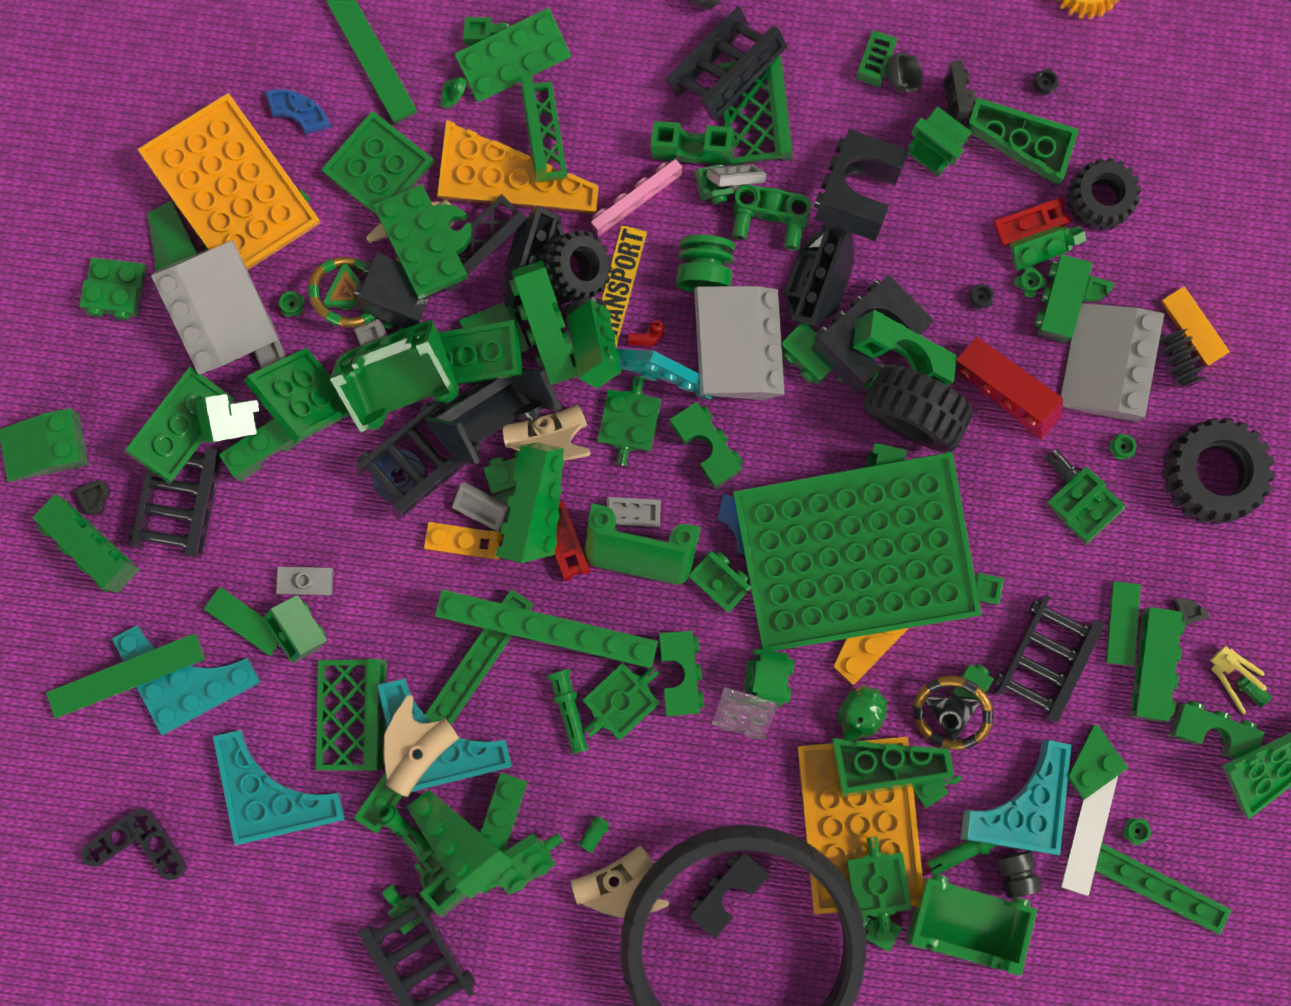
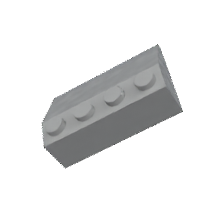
M233 240L164 266L151 275L198 375L230 363L279 339Z
M758 286L694 288L700 394L762 401L784 395L778 289Z
M1082 303L1073 338L1070 341L1060 396L1063 398V407L1134 423L1145 418L1164 313L1132 307Z

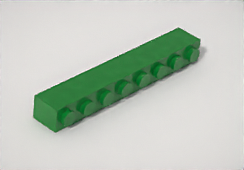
M443 589L435 616L652 668L658 643L655 640Z

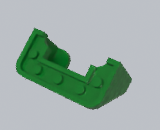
M431 320L420 322L346 351L338 357L330 377L332 384L360 432L380 428L384 424L388 412L431 396L436 402L448 403L458 395L459 391L440 335Z
M592 503L584 556L589 565L673 585H680L688 580L701 527L681 524L672 530L669 543L618 532L615 529L616 515L614 511L606 506Z
M933 873L931 879L926 877L904 942L1022 976L1038 909L1029 907V900L1014 897L1013 902L948 884V877Z

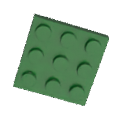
M372 111L321 171L377 216L373 207L374 204L411 189L434 163V160Z
M308 348L302 349L248 375L244 381L295 444L350 415L330 380L331 376Z

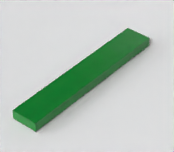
M326 0L394 125L418 113L357 1Z
M192 634L49 691L46 694L54 717L60 718L206 659L197 634Z
M1101 843L1095 868L1096 872L1218 935L1221 934L1232 911L1231 909Z

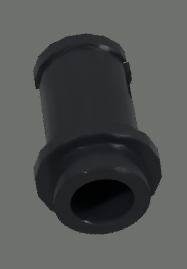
M1058 448L1052 452V455L1059 462H1056L1050 454L1044 459L1061 477L1060 481L1064 480L1068 483L1079 473L1076 470L1077 466H1073L1059 452Z

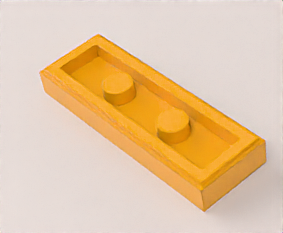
M1185 286L1160 302L1179 330L1188 329L1183 335L1193 337L1188 343L1190 346H1196L1197 349L1194 352L1197 356H1200V361L1205 368L1230 352Z

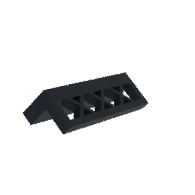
M500 194L471 222L470 253L466 257H459L467 276L527 219L503 194ZM502 202L511 214L504 221L494 220V209ZM490 214V220H483ZM479 223L489 224V235L485 239H474L475 227ZM493 224H500L493 230ZM474 242H481V243L474 249ZM458 282V283H456V284H454V285H452V286H449V287H447V288H445V289L450 293V292H451L454 288H456L461 282Z

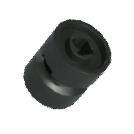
M1032 851L1019 852L996 859L1000 875L1006 877V880L1003 882L1006 898L1022 897L1042 890L1038 874L1032 871L1036 867Z

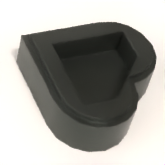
M97 480L75 490V493L84 511L90 515L97 516L105 510V500L109 498L111 490L108 484Z

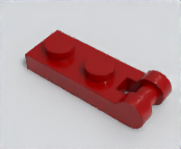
M1058 198L994 220L993 226L1002 248L1010 245L1009 243L1055 226L1065 227L1071 224L1069 215H1066L1063 209L1065 206L1063 199ZM1048 212H1053L1056 219L1050 220Z
M562 501L559 502L555 556L566 582L572 580L574 575L590 573V569L565 503ZM576 556L578 563L568 566L565 559Z

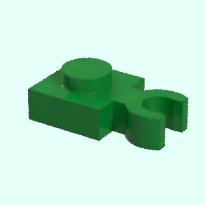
M957 775L948 782L913 787V791L923 807L927 809L949 793L944 787L945 785L956 784L962 777Z

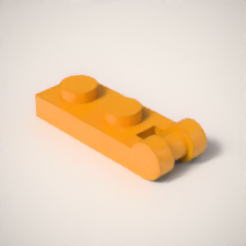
M429 522L424 549L499 560L500 557L495 556L499 542L503 541L504 534L496 531ZM482 539L489 540L488 549H480Z

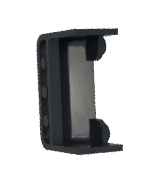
M522 367L523 375L478 382L457 395L452 401L444 403L427 414L424 419L432 433L455 460L477 464L480 462L477 456V452L480 450L478 443L516 418H526L527 421L539 417L541 415L540 411L544 409L554 411L562 409L545 371Z

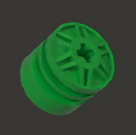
M689 235L680 239L679 248L681 251L678 254V258L684 264L677 267L676 287L694 293V288L732 287L733 272L727 266L734 264V256H732L735 253L734 242L713 235Z

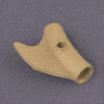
M577 404L550 415L530 421L507 424L503 427L506 448L520 451L521 445L540 442L564 448V460L587 457L591 454L589 448L571 443L574 435L580 429L587 427L585 417Z
M408 695L401 704L384 735L386 785L408 797L428 767L451 744L459 739V736L445 718L433 723L422 724L416 722L412 716L413 696ZM415 749H420L423 752L422 758L417 759L414 757L413 752Z
M639 845L614 863L591 874L571 880L577 904H583L599 912L624 919L634 890L654 862ZM612 876L618 877L619 885L613 886L610 883V878ZM657 899L650 913L667 907L669 902Z

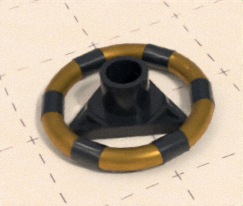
M942 676L927 682L917 693L913 704V718L920 733L929 742L944 749L964 750L979 744L989 734L994 722L993 707L985 691L976 683L959 676ZM944 686H957L975 697L930 695V693ZM925 700L950 739H946L932 731L925 722ZM980 703L982 706L981 727L975 734L962 740H956Z

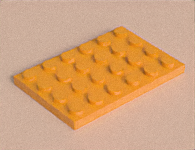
M229 93L138 149L139 154L206 248L210 249L233 240L247 270L320 224L319 218Z
M908 737L865 740L869 743L909 746ZM831 744L798 746L807 843L828 857L850 885L846 860L861 858L869 854L866 837L878 836L881 853L903 852L911 906H915L923 886L913 787L840 798ZM810 874L813 913H837L835 903L829 893Z

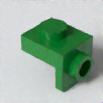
M722 165L695 170L701 202L711 200L712 204L723 203L727 201V196L735 193L734 188L727 189V186L719 187L706 178L707 169L723 167Z

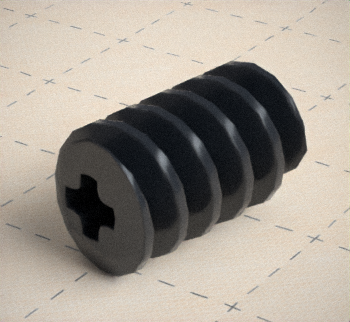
M1188 329L1170 333L1159 340V346H1167L1161 351L1162 356H1170L1165 360V365L1174 366L1168 371L1169 376H1178L1171 383L1173 386H1181L1180 388H1186L1207 379V376L1197 375L1204 368L1203 366H1194V363L1200 359V356L1190 355L1197 348L1196 346H1187V343L1193 339L1192 336L1183 335Z

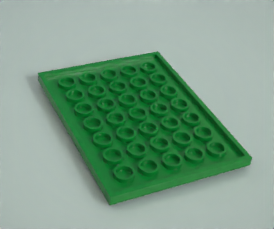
M952 451L733 492L763 650L777 651L982 616Z

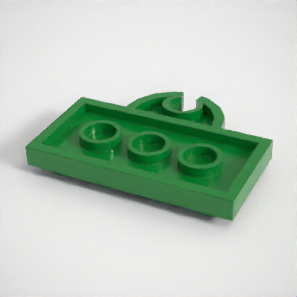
M422 184L373 205L418 300L468 278L458 254L464 251L471 241V223L465 224L460 231H454L450 228L452 222L467 219V215L463 210L448 204L433 206Z

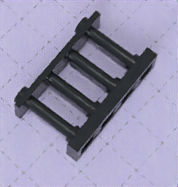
M737 6L666 78V81L676 97H679L686 89L699 96L708 116L716 121L788 46L780 29L773 25L764 35L749 27L741 7ZM740 34L755 42L746 53L730 45ZM722 52L737 61L728 72L713 63ZM704 71L719 79L710 90L695 82Z
M435 401L432 404L427 402L419 409V415L373 452L366 451L356 461L355 474L359 477L368 470L394 499L392 501L394 504L391 513L398 521L468 464L467 462L455 460L453 456L449 459L446 457L442 458L417 431L426 423L425 416L441 406L442 402ZM408 437L435 465V471L429 476L426 474L422 475L397 448ZM478 443L480 446V450L477 452V456L480 454L482 445L480 443ZM387 454L414 481V488L408 493L402 492L376 464Z
M206 448L205 455L201 457L191 456L186 462V466L198 467L202 471L200 481L196 483L173 480L169 484L147 468L136 523L132 525L129 533V540L132 541L131 546L143 550L145 541L179 546L186 550V556L202 560L222 461L221 453L218 450ZM160 488L194 494V497H196L195 506L188 510L153 504L155 490ZM150 515L188 520V523L191 524L189 534L179 536L147 530Z
M1043 595L1039 599L1035 598L1028 611L1031 616L1004 672L999 671L994 679L993 686L996 688L993 694L997 696L1003 695L1007 689L1042 707V711L1045 712L1042 719L1053 724L1058 723L1105 624L1093 620L1089 621L1088 624L1084 623L1082 625L1046 607L1050 596ZM1041 616L1077 634V638L1080 639L1077 647L1070 649L1034 631ZM1029 641L1065 658V662L1069 663L1065 672L1057 673L1024 656L1023 653ZM1017 665L1053 682L1054 687H1056L1053 697L1049 696L1046 698L1011 680Z
M418 893L411 899L414 907L382 927L373 928L368 923L359 929L358 935L401 1006H436L463 988L469 997L474 994L475 988L473 985L476 984L472 973L469 969L464 971L430 913L433 912V909L424 898H420ZM421 916L429 931L395 952H387L382 944L385 941L384 938ZM435 940L443 955L408 977L406 975L401 976L397 969L399 962ZM450 964L458 979L426 999L416 1001L411 993L414 990L413 986Z

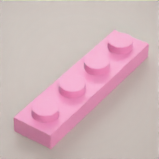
M675 159L671 163H663L656 169V174L651 178L645 177L635 185V189L628 195L623 193L613 202L614 205L608 210L603 208L593 216V221H591L592 230L597 237L601 236L682 175V166Z

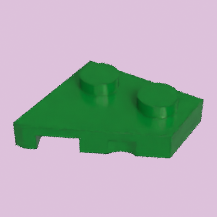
M1097 724L1090 728L1089 735L1084 745L1081 746L1074 765L1071 766L1068 772V780L1082 800L1091 796L1128 769L1126 763Z

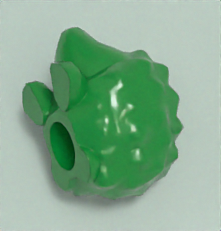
M861 686L856 688L854 692H848L847 697L843 699L836 717L841 725L844 740L853 741L862 737L866 738L871 736V734H876L878 729L881 728L887 716V700L877 688Z

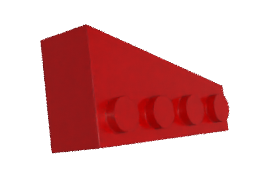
M976 336L956 359L957 373L961 378L975 384L983 394L993 399L1039 439L1042 440L1062 417L1063 398L979 337Z

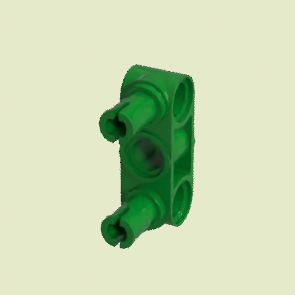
M742 185L735 193L732 208L735 219L731 237L736 240L745 241L750 220L753 217L771 222H782L787 225L783 247L788 250L797 251L799 250L802 230L808 224L811 202L806 196L785 192L776 188ZM747 195L753 199V202L751 204H743L739 198ZM796 205L802 206L805 213L795 214L791 208Z

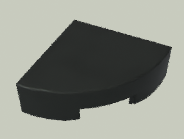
M1173 600L1175 610L1183 612L1182 619L1185 620V625L1210 618L1202 606L1191 600Z

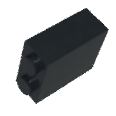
M377 252L374 261L368 260L362 274L366 276L365 282H359L353 297L358 298L355 309L404 329L418 324L430 295L418 300L401 263Z

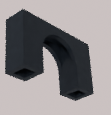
M849 129L845 139L840 137L835 149V153H838L839 156L833 155L828 171H831L832 174L826 173L820 189L825 190V192H819L813 207L818 209L815 220L876 241L889 205L858 194L851 189L845 178L853 175H865L895 186L909 150Z
M890 275L883 281L875 280L868 287L867 291L869 293L865 297L861 294L850 303L851 309L847 313L844 310L840 311L833 318L832 322L834 324L830 328L825 325L814 336L817 340L811 349L855 394L863 389L882 368L873 358L853 348L855 324L858 319L875 310L919 335H922L934 321Z

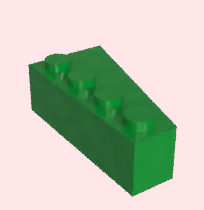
M540 442L521 445L513 481L517 484L515 490L509 495L507 506H511L508 522H503L501 533L505 534L502 547L497 546L495 556L518 563H525L555 555L559 499L562 491L561 476L564 466V448Z

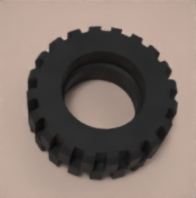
M894 364L886 365L879 370L864 399L866 413H869V416L877 420L879 424L899 434L901 437L913 441L915 444L942 453L957 449L974 416L971 404L952 388H948L942 382L934 380L926 374H921L911 368L907 369L904 366H895Z
M1211 418L1204 422H1199L1182 432L1168 447L1170 452L1164 456L1163 464L1167 466L1166 469L1162 470V479L1168 480V485L1164 486L1167 494L1172 492L1174 499L1171 502L1175 507L1181 505L1184 508L1182 513L1187 517L1195 516L1197 522L1206 523L1210 521L1212 525L1224 522L1229 523L1251 514L1254 509L1259 508L1265 502L1264 497L1270 494L1272 486L1269 485V482L1275 480V471H1270V466L1275 464L1273 456L1268 457L1266 452L1270 447L1266 441L1264 443L1259 441L1258 438L1261 434L1255 429L1251 432L1248 431V424L1242 421L1234 424L1232 418H1223L1221 420ZM1209 447L1222 449L1235 460L1239 470V482L1236 490L1230 495H1216L1207 490L1200 482L1196 463L1200 452Z

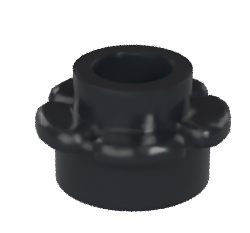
M1046 69L1035 74V80H1033L1032 84L1036 91H1039L1041 95H1050L1052 91H1056L1059 83L1055 72ZM1043 81H1047L1048 84L1044 85Z
M976 284L968 292V300L971 301V306L975 309H987L993 303L994 292L985 284ZM983 295V299H979L978 296Z

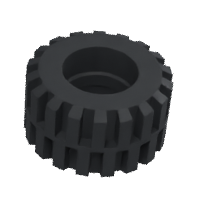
M1099 158L1094 163L1092 161L1089 162L1075 177L1070 185L1071 189L1068 192L1067 198H1071L1068 202L1069 209L1074 208L1072 215L1074 218L1079 216L1081 219L1079 223L1084 226L1087 223L1090 225L1089 229L1095 230L1097 227L1100 228V231H1106L1109 227L1112 230L1125 222L1137 208L1136 205L1140 202L1141 198L1138 196L1141 192V186H1136L1139 178L1137 175L1132 176L1131 173L1134 170L1130 166L1127 169L1123 167L1125 162L1119 160L1118 163H1114V158H1108L1104 162L1103 158ZM1093 184L1109 186L1115 192L1117 198L1116 205L1105 206L1097 202L1092 195L1091 186Z
M575 231L557 236L548 241V245H544L542 249L544 254L539 255L538 261H543L556 299L562 298V301L570 302L580 298L594 297L598 295V292H602L606 288L604 284L610 281L608 273H612V267L609 266V261L612 260L611 256L606 254L608 250L606 245L600 244L601 239L599 237L593 238V233ZM571 254L580 265L579 279L573 274L570 267Z

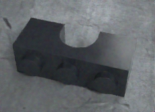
M744 851L740 855L735 852L725 865L728 869L724 874L720 876L717 873L708 883L707 887L710 890L704 897L698 895L689 906L692 910L689 914L690 918L714 939L733 919V916L723 907L722 898L724 893L732 887H740L752 896L770 875Z

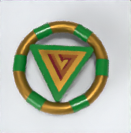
M336 257L325 261L315 269L308 283V294L313 308L323 319L336 326L350 328L366 325L376 319L375 316L367 313L353 318L342 317L327 309L339 307L343 310H349L355 307L358 298L353 297L358 283L361 281L350 267L363 272L367 264L366 262L352 257ZM337 267H341L322 304L318 287L320 279L324 274Z

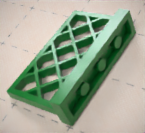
M781 54L766 69L767 72L760 80L756 79L754 81L756 86L749 95L745 92L741 94L745 100L736 110L730 106L724 112L725 127H731V124L738 116L748 123L740 135L734 131V137L737 138L734 149L741 141L751 150L745 157L735 158L733 152L732 166L783 159V161L794 160ZM737 61L719 63L718 66L724 70H729ZM766 80H768V86L764 84ZM760 87L769 92V98L763 106L753 99V96ZM749 102L760 109L752 120L741 113ZM769 105L771 106V111L767 109ZM763 112L772 118V123L766 131L755 124ZM752 127L763 134L755 145L744 139V136ZM772 130L774 132V137L770 135V132ZM767 137L775 143L776 152L763 153L758 148Z
M318 660L316 771L385 770L384 735L386 732V719L378 685L386 683L387 660ZM326 666H335L342 673L333 684L326 678ZM356 666H365V677L358 684L349 673ZM345 677L355 687L346 697L336 689ZM333 691L341 702L331 712L325 705V698ZM358 691L365 697V705L359 711L348 702ZM344 705L354 714L345 725L335 716ZM331 719L341 728L332 739L325 733V725ZM357 719L364 724V733L358 739L348 730ZM344 732L354 742L345 753L335 744ZM357 746L364 753V765H355L347 757ZM332 747L341 757L333 765H324V753ZM343 760H344L348 765H340V764H341V763L343 762Z

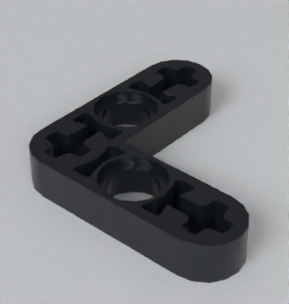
M148 809L133 811L86 844L82 850L83 862L88 866L97 867L107 863L138 841L164 879L176 880L181 878L185 874L187 866L185 859L155 814ZM137 816H147L146 826L149 830L156 828L157 831L144 838L143 834L148 832L143 826L137 827L136 823L139 821ZM116 830H122L126 835V841L121 846L115 845L112 841V835ZM156 836L161 837L165 843L161 852H154L150 847L151 840ZM107 845L113 850L112 853H110L109 849L99 854L100 860L90 858V855L93 853L92 847L99 849ZM171 851L172 855L167 857L172 863L178 862L179 866L176 868L178 873H168L166 869L169 867V863L166 859L159 861L158 857L166 855Z

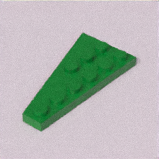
M1291 733L1222 766L1241 813L1248 819H1251L1291 787Z

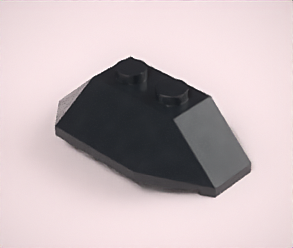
M535 206L516 231L500 281L506 308L520 313L518 306L523 304L520 295L514 296L509 282L514 279L512 270L539 262V255L544 254L542 251L544 245H548V241L565 234L561 226L560 215L540 206Z
M825 223L822 226V230L814 234L800 247L783 294L793 322L817 326L837 312L854 266L852 233Z

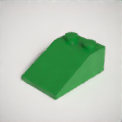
M71 408L44 413L0 429V442L7 482L89 466L80 414Z

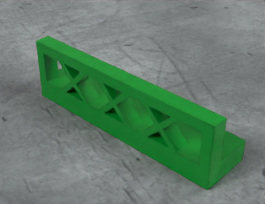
M532 74L521 75V94L535 182L567 179L552 82L533 84ZM547 91L548 99L541 104L536 100L535 92ZM542 112L552 118L551 123L547 127L539 123V116ZM546 135L556 141V145L550 151L543 147L542 140ZM549 159L559 164L560 171L547 172L546 163Z

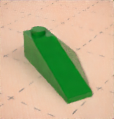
M172 201L148 212L156 271L164 266L199 253Z

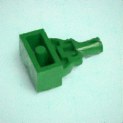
M413 829L410 834L417 844L408 835L403 838V842L409 846L426 868L425 870L418 862L414 865L420 873L421 885L424 889L420 894L437 915L445 917L467 896L454 887L430 845L417 829Z

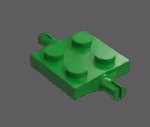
M633 376L631 391L608 390L598 442L612 445L619 449L615 463L618 466H627L629 451L640 450L650 453L652 451L662 400L641 393L645 380L641 376L639 378L638 376Z
M622 663L583 699L595 717L583 729L587 733L595 726L588 734L590 738L604 727L610 730L619 740H622L660 704L651 694L648 684L659 675L655 671L650 677H647L655 670L653 666L639 677Z
M558 832L545 841L539 840L534 834H531L505 851L504 854L515 863L482 889L481 893L484 895L494 887L499 886L503 887L510 895L522 890L527 883L536 877L546 874L551 867L556 865L550 855V850L563 843Z
M878 836L866 837L869 854L861 858L846 860L850 887L854 892L855 898H857L862 916L871 915L878 917L880 934L891 933L889 915L897 911L912 909L903 852L881 853Z

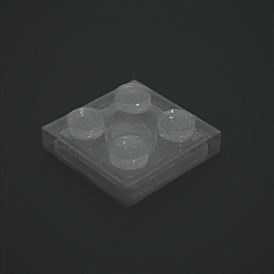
M724 687L712 724L726 731L732 730L745 734L752 739L765 740L778 703Z

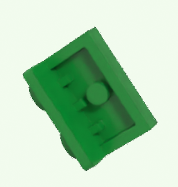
M710 551L691 572L689 578L729 613L751 589V586L748 584L750 579L740 570L735 573L728 566L730 561L718 551L715 554Z

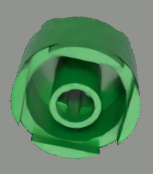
M752 649L751 654L755 655L754 661L748 660L744 691L750 692V698H745V702L747 704L780 708L783 703H789L791 687L787 685L789 675L792 676L794 671V659H789L787 653Z

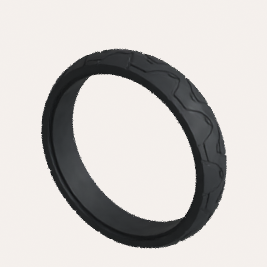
M730 825L709 829L681 841L664 853L645 873L634 890L623 919L620 940L622 974L634 1006H662L649 984L642 960L644 930L650 912L660 894L675 877L698 861L715 854L738 850L767 852L788 859L808 871L829 893L839 914L843 947L837 978L821 1006L854 1005L860 991L866 965L867 941L862 912L854 892L840 870L836 868L828 857L806 841L784 831L757 825Z

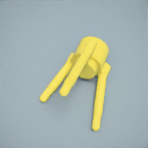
M1225 645L1210 659L1214 664L1211 670L1218 676L1240 713L1245 714L1246 710L1223 672L1225 671L1227 674H1230L1234 669H1237L1253 684L1265 691L1267 689L1266 686L1243 666L1259 676H1264V672L1239 656L1232 648L1229 649Z

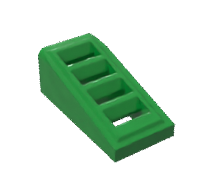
M873 30L855 79L880 87L886 72L887 62L892 56L898 38ZM875 39L889 43V48L874 43ZM872 48L886 52L887 54L886 56L875 53L871 50ZM869 56H870V57H873V58H875V59H878V60H881V61H884V62H883V64H880V63L871 61V60H869L868 58H869ZM868 65L880 69V73L867 69L865 66Z

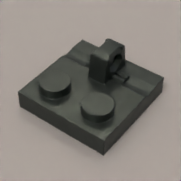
M962 60L951 61L944 76L943 85L948 115L963 125L970 110H973V103L976 98L974 90H967L966 87L969 84L968 70L963 69Z

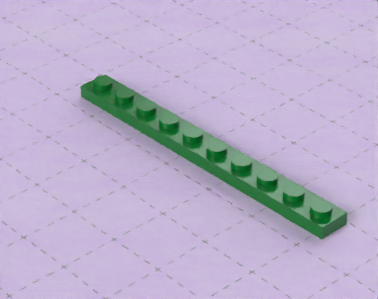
M512 589L501 603L526 610H531L534 605ZM484 628L425 716L432 722H438L445 718L452 725L513 635ZM386 772L354 817L355 820L376 834L382 828L377 817L380 809L386 805L396 807L403 795L386 785Z

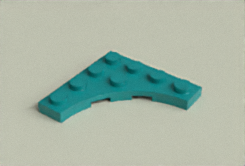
M617 349L620 356V368L623 370L640 373L641 377L647 380L657 381L658 378L674 383L680 389L697 392L696 396L701 399L723 398L722 396L700 394L699 373L655 351Z
M135 626L112 638L123 661L157 649L146 638L139 626ZM246 658L237 663L217 668L189 666L138 686L137 689L160 734L165 735L260 684L261 681L250 660Z
M405 678L378 685L387 728L406 697L411 695ZM413 699V719L422 724L433 723L424 715ZM459 737L428 767L411 792L512 767L506 739L482 742ZM420 749L414 750L415 758L420 759L423 757V752Z
M242 730L213 736L234 845L345 820L340 793L315 795L298 792L278 783L265 773L251 755Z
M1042 740L1041 751L1035 769L1025 786L1013 798L989 810H964L961 839L1060 855L1071 745Z

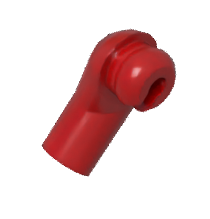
M656 320L650 323V327L644 333L629 332L628 346L653 347L665 334L664 324Z

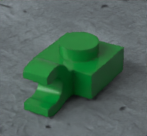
M465 17L464 45H472L509 27V24H492L491 17Z
M393 884L382 892L387 901L393 906L388 911L392 919L414 907L411 901L413 896L410 894L404 899ZM419 916L401 927L400 930L405 935L422 922L423 919Z
M863 916L864 926L867 929L866 939L889 952L902 927L890 921L892 932L880 934L879 918L874 917L871 919L868 916Z

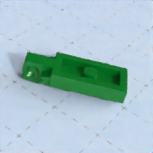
M1058 225L1009 243L1013 265L1017 270H1021L1067 253V251L1073 249L1072 246L1086 241L1085 231L1079 226L1069 229L1067 226L1060 227Z

